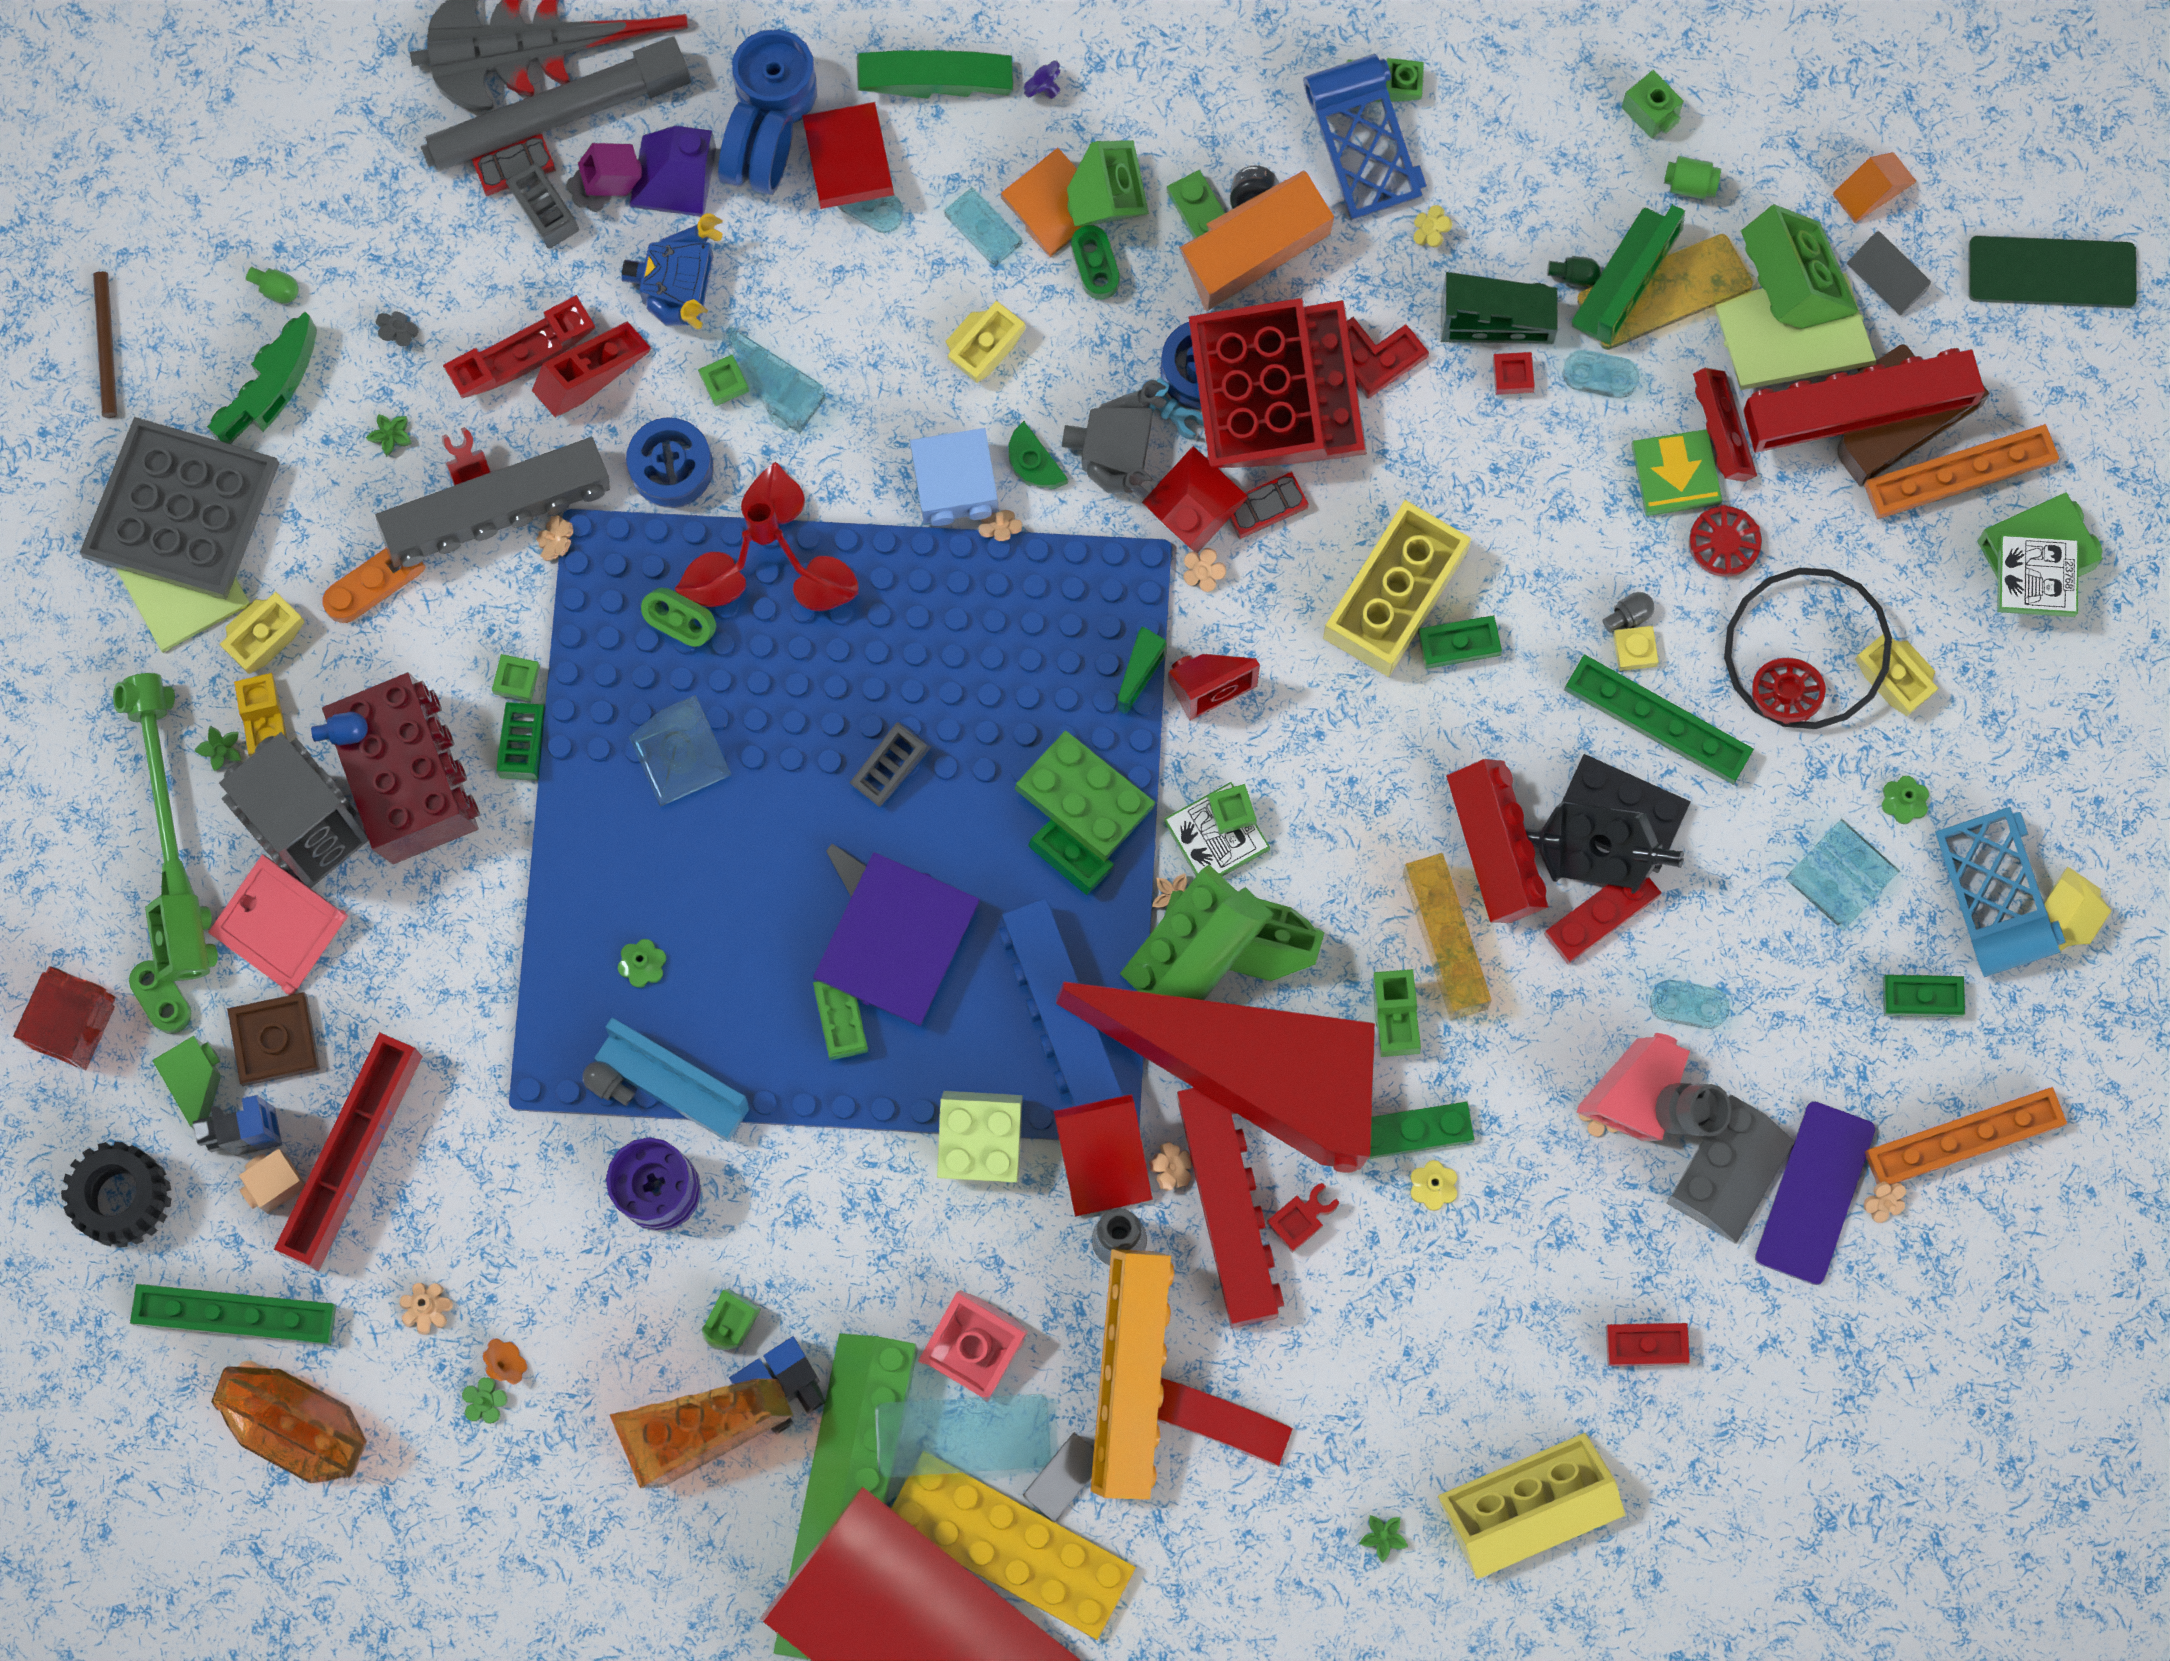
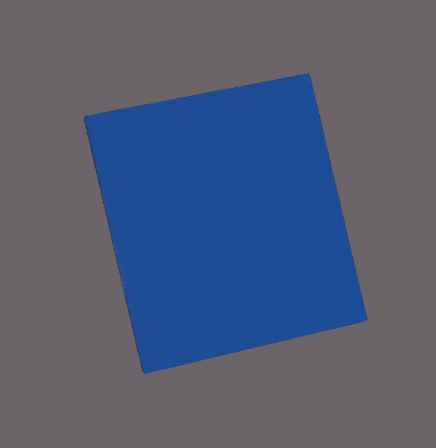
M567 509L563 513L562 519L572 523L573 534L569 538L571 544L564 556L559 555L509 1094V1105L511 1108L517 1111L690 1120L623 1080L622 1084L635 1093L627 1106L613 1097L609 1101L604 1098L601 1099L585 1087L582 1080L583 1071L587 1065L595 1062V1056L609 1037L606 1025L613 1017L744 1095L749 1111L741 1123L939 1134L942 1094L944 1091L1023 1095L1021 1138L1059 1140L1054 1111L1070 1108L1073 1105L1068 1093L1061 1095L1053 1075V1072L1059 1071L1054 1056L1047 1059L1039 1036L1044 1035L1045 1032L1040 1020L1033 1023L1025 1002V1000L1031 998L1026 984L1020 987L1018 985L1011 965L1017 963L1013 949L1005 950L998 928L1004 927L1002 914L1046 898L1079 984L1137 991L1120 975V972L1150 936L1165 657L1128 713L1124 714L1118 710V694L1138 631L1141 627L1147 628L1165 640L1167 638L1171 543L1165 539L1031 532L1011 534L1009 540L997 541L994 536L983 537L980 535L979 530L798 520H792L785 524L778 523L783 537L803 568L807 569L810 561L817 556H830L839 559L856 576L859 587L858 595L851 601L829 610L814 611L801 606L794 596L793 584L802 575L796 572L778 541L774 540L768 545H760L751 540L745 566L739 571L746 579L747 585L745 590L737 599L728 604L717 607L703 606L712 613L716 622V630L714 635L703 645L693 647L649 625L642 615L641 603L644 597L656 588L664 587L675 591V587L681 581L686 568L696 558L705 553H726L733 558L736 564L739 560L743 542L742 532L747 530L745 518ZM661 601L662 607L669 611L667 603ZM694 619L695 624L699 628H702L701 623L697 619ZM900 722L927 742L931 748L886 802L879 807L851 785L850 781L894 725ZM1065 730L1155 801L1154 808L1108 858L1114 864L1112 871L1087 896L1028 847L1030 839L1051 819L1015 790L1016 783ZM900 738L896 742L907 753L911 754L914 748ZM891 750L886 754L888 758L900 767L905 762ZM881 762L875 766L890 780L895 775ZM871 774L865 778L866 781L880 792L884 789L885 786ZM834 844L864 866H867L873 852L878 853L920 873H928L936 880L979 898V905L921 1027L875 1006L864 1005L861 1000L857 999L868 1052L829 1061L813 982L818 981L814 980L813 976L851 899L826 852L829 846ZM642 939H649L653 942L655 948L661 949L666 955V963L661 967L663 977L657 983L648 982L644 987L636 988L631 985L629 978L622 977L618 972V964L622 960L621 950L627 944L636 945ZM643 958L638 959L637 962H642ZM1098 1030L1122 1095H1133L1140 1129L1143 1056Z

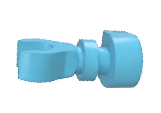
M1158 377L1156 381L1165 385L1166 389L1158 391L1155 396H1161L1166 399V404L1162 408H1157L1150 404L1148 408L1152 409V414L1156 409L1161 412L1160 416L1165 420L1170 418L1182 437L1194 439L1196 434L1188 429L1184 422L1192 419L1201 426H1204L1202 414L1196 410H1189L1178 406L1179 401L1175 398L1169 400L1166 397L1169 384Z

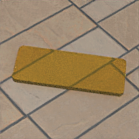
M1718 234L1666 256L1612 344L1608 345L1598 340L1601 347L1605 350H1611L1749 292L1752 289L1753 281L1729 238L1725 234ZM1593 287L1578 294L1577 303L1579 307H1581Z

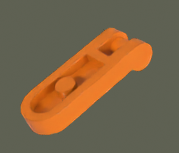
M385 548L332 584L324 593L323 607L333 621L339 623L351 622L415 579L425 570L426 566L423 562L411 567L401 565L398 571L392 573L388 567L392 564V561Z

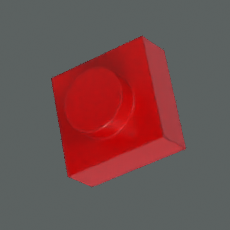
M1532 352L1493 355L1495 395L1534 392Z

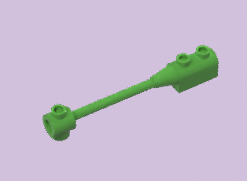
M136 674L125 678L122 682H118L115 685L113 703L118 713H127L130 721L141 722L164 860L162 864L161 895L145 906L157 982L193 980L210 973L209 967L216 965L218 952L214 944L205 943L203 930H208L211 926V911L207 906L199 907L198 896L194 894L183 863L179 859L157 720L167 715V709L173 708L175 693L171 686H163L160 674Z

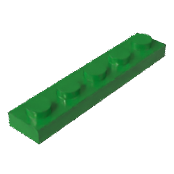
M1585 654L1564 688V691L1732 785L1735 784L1754 751V748Z
M136 1284L130 1324L134 1326L331 1345L336 1305L334 1303Z

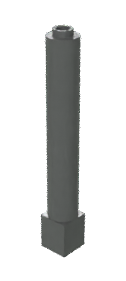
M675 36L633 51L634 58L425 136L427 144L420 147L428 167L436 165L438 172L646 93H648L651 99L690 84L689 71Z

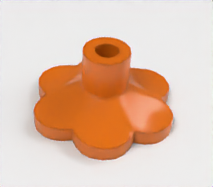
M494 1338L488 1343V1349L483 1353V1360L488 1365L486 1367L487 1375L498 1381L506 1380L510 1384H518L522 1380V1374L527 1370V1363L519 1356L518 1347L512 1342L503 1343L498 1338Z

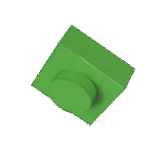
M733 354L698 369L699 375L715 407L749 392L748 385Z
M501 654L492 686L493 694L531 702L540 670L539 662Z
M1245 784L1208 794L1207 799L1219 835L1256 824L1257 819Z

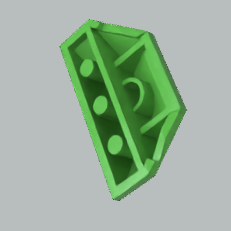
M1172 891L1165 915L1183 894V891ZM1259 899L1274 915L1229 970L1271 982L1316 965L1324 932L1319 928H1314L1305 917L1292 907Z

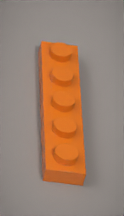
M2044 424L1868 479L1864 487L1876 518L1881 519L2055 464L2059 460V455L2047 425Z
M2050 1087L1865 1151V1155L1876 1184L1887 1182L1891 1186L1894 1183H1900L2067 1125V1121L2054 1088Z

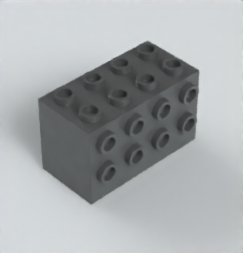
M280 732L275 737L269 736L261 741L255 748L256 753L245 762L239 761L227 769L224 773V779L219 782L220 786L227 793L221 799L279 867L287 872L292 869L305 885L312 888L369 840L353 818L358 813L337 787L333 779L321 766L319 767L308 750L296 737L289 742L283 733Z

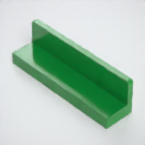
M1672 204L1666 215L1663 216L1646 207L1642 208L1599 279L1572 319L1573 328L1608 345L1612 344L1682 232L1686 210Z

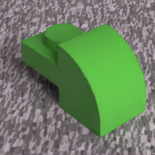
M1413 969L1374 972V1011L1381 1057L1420 1054L1421 1044Z

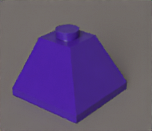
M675 125L642 135L638 156L642 168V177L632 189L630 207L702 217L705 213L716 154V144L712 130Z

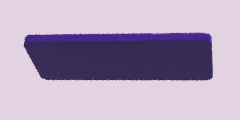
M1816 1101L1810 1102L1807 1105L1755 1253V1261L1759 1265L1812 1285H1819L1824 1281L1866 1160L1865 1151L1870 1148L1876 1130L1875 1125L1871 1121Z

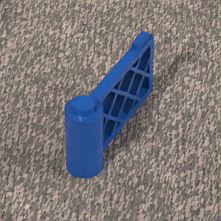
M1371 54L1303 77L1306 96L1315 113L1350 220L1423 196L1421 189L1427 187L1420 165L1415 167L1412 165L1386 88V81L1391 80L1388 64L1384 58L1379 60L1376 54ZM1381 100L1385 112V117L1380 127L1360 117L1366 104ZM1360 107L1356 115L1348 111ZM1341 114L1353 120L1345 138L1330 131L1327 117ZM1387 121L1391 132L1384 129ZM1357 123L1377 132L1368 150L1349 141ZM1381 135L1395 142L1397 152L1392 162L1372 153ZM1334 141L1341 144V147L1338 152ZM1345 147L1365 156L1357 174L1342 167L1340 157ZM1399 157L1403 168L1396 165ZM1369 158L1389 168L1380 186L1361 177ZM1392 171L1407 178L1411 192L1398 196L1384 189ZM1346 176L1353 179L1350 188ZM1357 182L1377 192L1371 205L1359 209L1356 208L1352 197ZM1381 194L1384 195V196H1386V197H1388V198H1390V199H1387V200L1378 202V200H1379Z

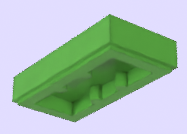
M819 981L813 982L829 1061L867 1053L868 1048L857 998Z

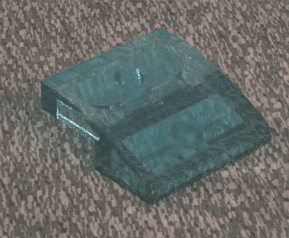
M1841 819L1795 866L1785 879L1844 931L1895 878L1900 870L1847 822Z

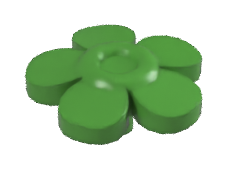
M481 1378L478 1382V1388L470 1385L463 1390V1400L473 1403L465 1409V1416L470 1421H478L482 1417L485 1423L492 1424L500 1418V1411L496 1407L506 1405L507 1394L504 1390H495L496 1384L492 1378Z

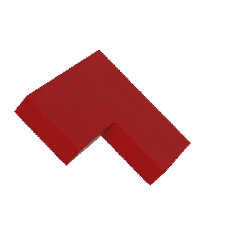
M1354 316L1347 320L1357 386L1367 399L1377 394L1429 356V351L1407 324L1376 345Z

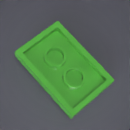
M1066 730L1015 785V790L1104 862L1155 805V801Z

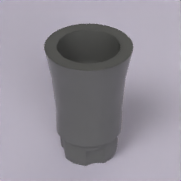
M1117 1208L1106 1212L1096 1224L1092 1233V1247L1095 1254L1102 1262L1109 1266L1111 1249L1145 1251L1147 1246V1233L1143 1224L1135 1214L1126 1209ZM1118 1228L1124 1229L1127 1233V1237L1121 1240L1114 1239L1111 1235Z

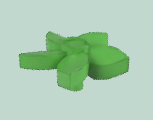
M378 414L377 424L379 429L372 431L366 439L374 443L382 442V450L386 457L393 451L395 443L399 446L412 444L408 434L404 431L407 427V416H398L390 422L387 417Z
M209 726V741L200 743L195 748V752L201 756L210 757L214 772L222 767L224 757L231 761H242L238 750L232 747L238 740L239 731L229 732L222 737L221 732L217 728Z
M1372 1515L1369 1516V1527L1373 1533L1365 1535L1359 1544L1364 1547L1377 1546L1376 1553L1382 1563L1388 1558L1391 1548L1401 1550L1408 1547L1405 1539L1401 1535L1396 1534L1400 1528V1517L1389 1519L1384 1526L1379 1518Z

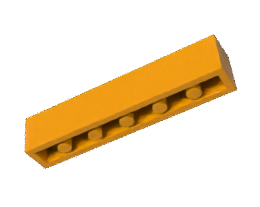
M1111 1249L1090 1490L1103 1498L1150 1500L1151 1488H1154L1156 1484L1157 1472L1153 1464L1154 1450L1160 1441L1157 1416L1158 1408L1161 1407L1164 1398L1163 1386L1160 1383L1161 1369L1165 1366L1167 1360L1164 1335L1165 1327L1168 1326L1171 1317V1310L1167 1300L1168 1289L1174 1279V1267L1171 1263V1256L1157 1251Z

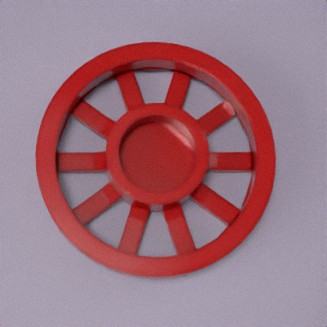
M1726 505L1714 507L1703 512L1694 522L1689 535V548L1695 562L1708 573L1722 577L1739 575L1748 570L1756 561L1762 545L1760 527L1754 519L1743 509L1740 510ZM1721 514V526L1718 527L1711 516ZM1727 514L1737 517L1732 526L1728 525ZM1743 520L1749 528L1738 532L1737 527ZM1703 521H1706L1713 532L1700 530L1698 527ZM1753 533L1755 543L1741 541L1742 537ZM1696 535L1708 538L1709 543L1697 547ZM1739 547L1751 549L1754 552L1747 559L1739 550ZM1710 549L1713 555L1707 562L1703 559L1700 552ZM1735 555L1743 564L1732 568L1731 557ZM1718 557L1724 558L1725 569L1713 566Z
M1778 658L1767 662L1757 671L1752 684L1753 701L1763 712V715L1788 725L1789 722L1807 721L1822 708L1826 693L1825 682L1819 671L1811 664L1796 658ZM1787 667V673L1781 675L1775 670L1776 668ZM1793 668L1800 669L1805 673L1800 677L1793 673ZM1766 673H1769L1774 679V683L1764 681L1762 678ZM1811 676L1817 685L1805 686L1804 682ZM1760 686L1773 691L1770 693L1760 694L1758 687ZM1819 692L1817 700L1804 695V693ZM1775 699L1770 706L1764 702L1765 700ZM1800 702L1809 704L1811 707L1805 710ZM1780 704L1784 705V712L1776 710ZM1794 705L1798 713H1790V706Z

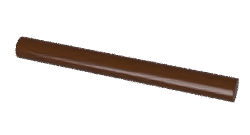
M98 271L93 273L101 411L103 417L112 418L117 416L109 275L107 272Z

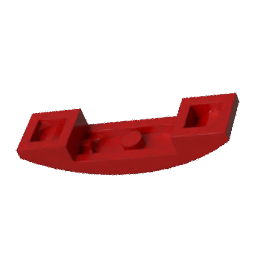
M575 295L543 312L544 319L479 352L477 348H474L445 363L443 367L460 397L474 396L509 383L539 368L544 362L562 354L593 331L595 325L578 296Z
M1161 1378L1160 1383L1163 1386L1164 1398L1161 1407L1158 1408V1422L1171 1424L1279 1467L1293 1428L1232 1402Z

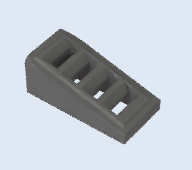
M538 162L505 181L548 249L579 231L575 218ZM539 179L541 184L522 194L521 190ZM548 193L549 196L530 206V202ZM553 206H556V210L552 211L551 213L547 214L541 219L538 218L540 214L544 213Z
M897 722L853 777L850 784L877 806L881 807L922 760L931 746L906 725ZM900 738L914 748L911 754L896 744ZM889 750L905 761L901 767L886 756ZM879 762L895 774L891 780L875 767ZM869 774L885 786L881 792L865 780Z

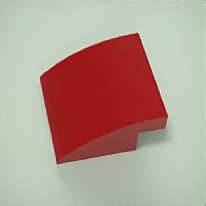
M1297 298L1188 316L1210 468L1286 465L1367 454L1346 307L1343 300L1305 306L1303 299Z

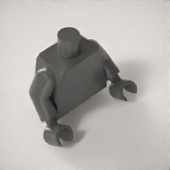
M1156 380L1147 381L1141 390L1103 403L1099 408L1091 409L1087 428L1065 425L1062 447L1083 451L1082 470L1087 472L1088 477L1106 493L1134 492L1141 498L1146 497L1148 491L1141 486L1144 481L1153 480L1144 471L1152 425V409L1148 407L1152 404L1157 408H1162L1166 404V399L1161 396H1155L1158 391L1166 389L1165 385Z

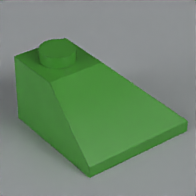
M1134 140L1095 141L1090 143L1067 187L1069 198L1067 207L1070 216L1073 218L1074 226L1097 225L1149 214Z

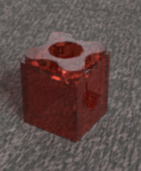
M48 966L47 971L42 972L13 1037L31 1050L86 1071L115 1008L113 1003L116 997L106 992L107 989L98 984Z

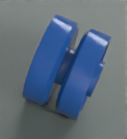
M774 29L755 33L738 46L732 59V75L737 101L760 107L763 119L770 111H776L791 115L793 123L802 120V115H807L812 110L817 99L814 60L807 43L794 33Z
M738 102L729 118L721 145L718 163L719 181L741 187L749 178L753 191L773 195L783 177L793 135L792 116L770 111L763 119L760 107Z

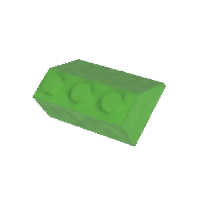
M1772 204L1741 230L1746 243L1745 251L1755 264L1759 274L1757 277L1758 282L1766 291L1771 303V313L1780 323L1804 329L1853 316L1858 312V308L1819 221Z

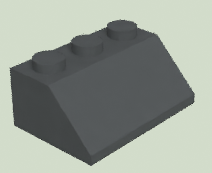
M1730 1094L1729 1099L1732 1112L1726 1129L1719 1135L1705 1136L1666 1204L1736 1244L1795 1141L1766 1114Z

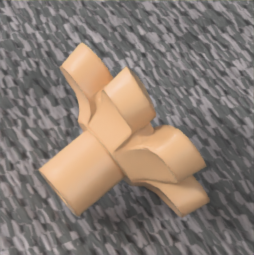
M423 1283L414 1284L412 1286L413 1295H403L400 1299V1306L408 1309L402 1316L403 1324L411 1327L416 1322L417 1332L422 1335L429 1334L432 1323L437 1328H443L447 1323V1318L442 1314V1311L447 1312L452 1309V1300L444 1297L440 1298L443 1293V1287L440 1284L433 1283L429 1286L428 1290H426Z

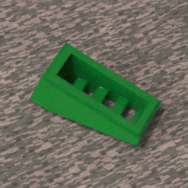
M1143 626L1138 631L1118 694V710L1124 714L1129 712L1167 654L1166 640Z
M506 702L496 769L500 779L538 781L545 713L544 704ZM514 713L535 714L534 721L513 720ZM512 729H532V735L512 734ZM511 742L530 743V749L511 748ZM510 756L528 757V763L509 762Z

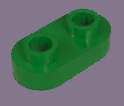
M1095 225L1080 227L1072 236L1071 251L1083 289L1094 299H1107L1117 292L1120 284L1119 270L1108 236L1103 229ZM1087 244H1093L1097 247L1094 252H1086L1083 248ZM1097 278H1105L1108 281L1104 286H1098L1094 283Z

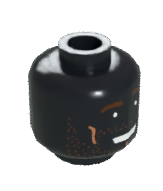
M1259 165L1242 168L1234 176L1231 184L1230 205L1232 209L1278 185L1279 181L1276 175L1268 168Z

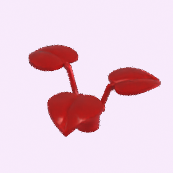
M774 462L754 480L742 499L741 510L746 521L747 530L742 532L743 542L738 562L735 564L733 558L726 553H705L696 558L686 568L681 581L675 587V591L691 601L707 607L722 606L737 599L747 585L745 577L739 571L745 566L751 540L760 545H768L774 540L778 541L796 572L802 575L794 582L793 593L797 602L807 609L823 611L838 607L854 599L858 595L859 587L852 570L841 560L834 557L817 556L810 561L807 569L801 566L783 537L778 523L785 524L794 520L805 506V496L798 483L787 475L777 462Z

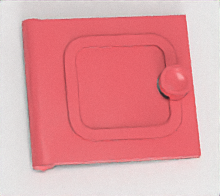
M262 854L208 933L280 985L286 994L292 995L297 991L348 915L344 910H340L292 874L279 867L277 863Z

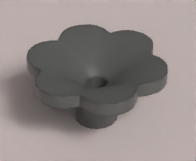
M577 170L574 177L569 178L566 183L567 190L572 194L573 203L580 208L587 207L593 212H599L604 207V204H607L612 196L586 195L580 170Z

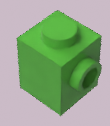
M1652 70L1626 91L1621 108L1652 139L1661 131L1668 133L1678 124L1681 119L1679 115L1684 101Z

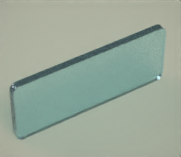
M1043 1394L880 1403L875 1410L878 1471L884 1477L1045 1467L1051 1460L1048 1400Z

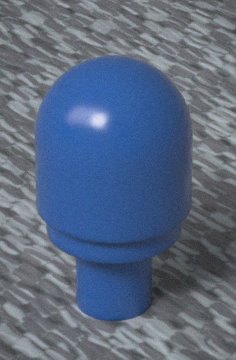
M346 712L327 718V724L312 726L311 734L314 742L330 740L332 745L337 744L341 746L361 741L367 734L368 725L361 714Z

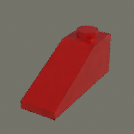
M627 321L544 362L531 391L556 418L585 403L647 355L651 347Z

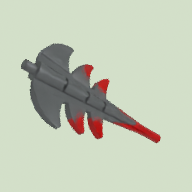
M447 0L439 6L431 17L427 33V49L410 51L412 66L430 64L435 85L441 94L453 104L472 110H491L494 108V105L485 90V81L489 72L496 71L500 80L508 89L518 94L533 96L535 95V89L528 79L529 65L533 61L539 62L542 70L549 78L560 84L570 82L564 67L565 54L651 33L687 29L688 21L686 14L650 19L560 22L557 15L559 0H542L535 11L533 23L526 24L520 16L522 0H502L496 5L491 15L490 25H482L476 16L479 0Z

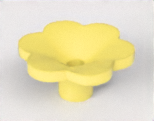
M1431 1160L1427 1162L1424 1168H1416L1412 1172L1410 1179L1413 1187L1410 1194L1415 1202L1424 1203L1427 1209L1436 1211L1442 1207L1443 1203H1451L1456 1199L1457 1190L1454 1185L1457 1181V1175L1453 1169L1444 1168L1439 1161ZM1437 1181L1438 1185L1434 1186L1431 1182Z

